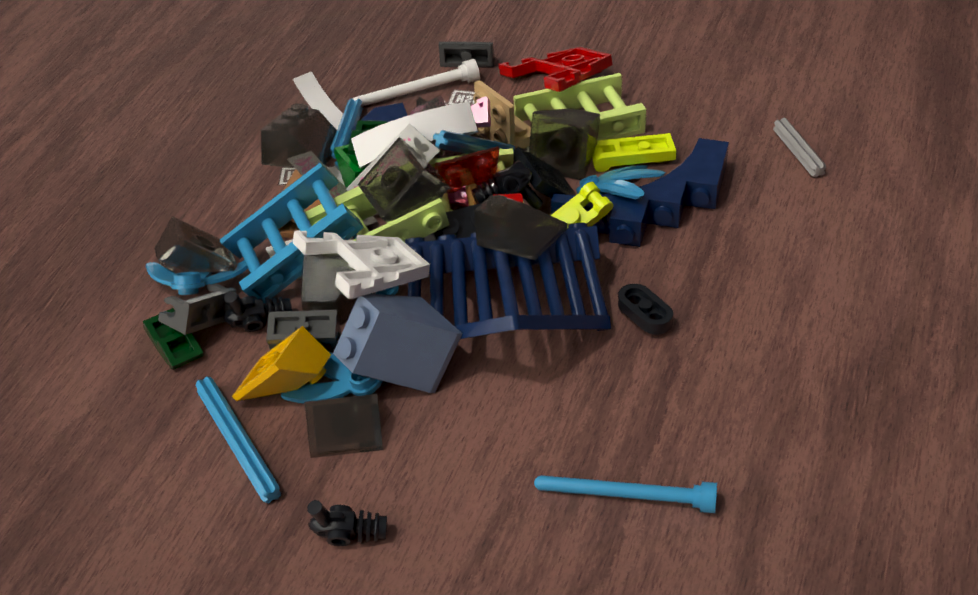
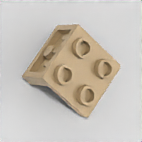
M481 80L474 82V103L476 104L477 100L483 97H488L490 100L491 126L477 128L478 131L492 141L511 144L516 148L519 146L525 149L533 145V129L514 115V105Z

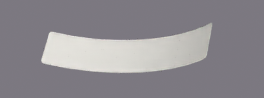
M308 72L294 78V83L309 106L326 125L337 132L343 113L326 95L314 74Z

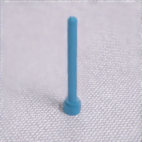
M543 475L536 477L534 481L535 487L541 491L692 504V508H700V512L716 513L717 483L702 481L701 485H694L693 488Z

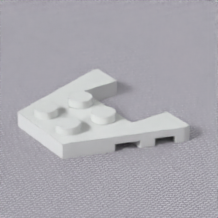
M294 231L293 244L304 255L338 253L349 263V267L356 270L336 272L335 286L348 299L423 279L429 275L430 264L399 237L357 235L356 241L343 240L337 233L324 232L323 238L307 237V231Z

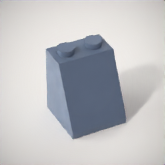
M367 294L357 298L333 354L354 374L428 393H435L463 333L422 297Z

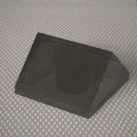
M378 393L304 402L310 458L383 450Z

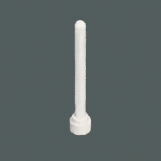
M475 59L463 61L462 65L458 66V69L357 96L353 100L360 99L362 101L361 107L460 79L462 82H474L480 79V72Z

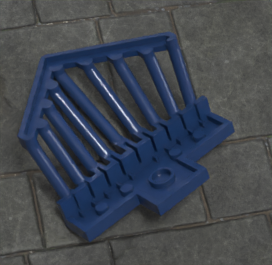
M587 223L569 224L567 229L555 230V226H541L535 228L536 231L523 232L522 229L504 230L501 235H490V232L471 233V237L458 238L457 235L451 234L438 236V240L425 241V238L422 237L409 238L405 240V243L430 264V305L443 317V274L452 273L454 326L463 333L460 339L513 330L606 331L611 329L610 315L607 312L594 261L600 259L597 226L588 227ZM581 261L594 315H586L573 262ZM555 263H560L572 315L564 314L553 267ZM533 265L540 266L551 315H542L532 270ZM511 267H518L528 315H519ZM489 269H497L505 317L493 319L488 277ZM468 271H474L479 313V321L468 323L465 273ZM422 279L408 283V296L421 297Z

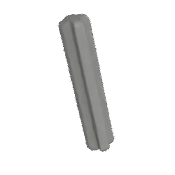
M777 119L774 122L775 127L773 128L775 133L812 177L823 176L826 173V164L788 119Z

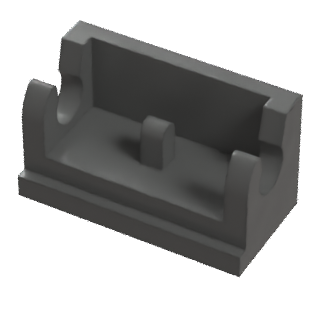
M215 283L207 286V289L213 292L188 300H182L176 296L164 298L167 304H171L174 307L175 312H160L158 321L184 335L226 322L224 315L230 307L226 303L224 296L229 291L236 292V289L232 287L225 288Z
M337 310L269 312L266 341L270 350L301 326L319 343H330L331 350H335L338 339L341 336Z

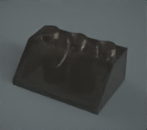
M293 104L261 129L262 165L294 168L287 159L311 151L325 165L333 158L330 148L337 130L318 109H308L306 104Z

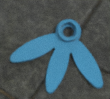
M647 165L618 168L608 171L598 178L596 175H591L582 179L576 191L578 194L585 184L594 182L600 189V195L609 193L639 199L644 196V191L637 185L624 180L661 177L666 172L647 169Z
M211 257L201 258L189 272L176 274L159 263H146V270L151 278L161 284L171 286V289H177L179 295L197 294L200 287L229 280L248 269L245 260L222 272L212 275L213 262Z
M330 353L331 356L324 365V368L327 370L324 376L335 381L303 385L298 390L281 393V398L296 403L313 404L332 401L344 397L351 392L356 396H367L373 394L380 387L382 381L352 373L334 354Z

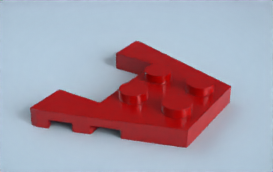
M583 47L547 53V58L542 60L533 57L521 59L522 64L516 66L509 65V62L498 64L500 75L510 78H516L535 71L547 73L548 76L543 77L545 88L557 92L564 91L613 65L611 54Z

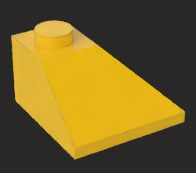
M301 326L258 360L232 397L236 401L295 391L307 382L313 385L326 373L327 370L324 368V365L331 354Z

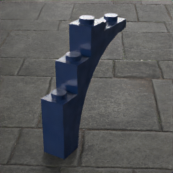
M699 138L694 150L681 165L669 174L639 187L644 191V196L639 199L613 194L601 195L602 197H608L614 205L612 210L593 226H597L598 233L609 234L610 243L640 247L647 224L678 228L685 205L716 209L727 166L729 142ZM554 194L551 200V215L576 195ZM590 202L583 208L588 212L593 208V204Z

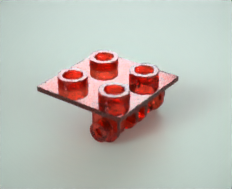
M499 146L435 163V167H431L430 171L433 180L436 179V194L442 192L454 193L463 186L474 183L482 185L483 181L487 183L486 179L488 177L492 179L493 174L497 170Z

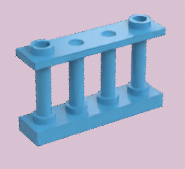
M321 163L309 170L220 239L221 244L239 259L244 258L250 274L239 282L242 291L248 296L262 299L264 304L265 297L271 299L323 259V254L304 255L293 244V241L286 246L278 229L291 219H294L300 231H307V237L323 238L324 232L337 233L343 240H349L364 228L360 219L343 203L339 206L336 205L329 190L339 182ZM319 199L327 215L312 226L304 209ZM268 238L276 254L261 265L254 248Z

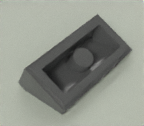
M439 41L440 67H458L462 65L463 61L475 59L478 67H494L495 52L493 42Z

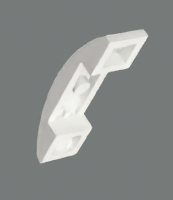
M465 102L408 115L365 131L351 138L359 168L362 169L367 167L409 123L431 143L436 142L433 139V135L440 133L441 130L472 135L478 133L470 103Z

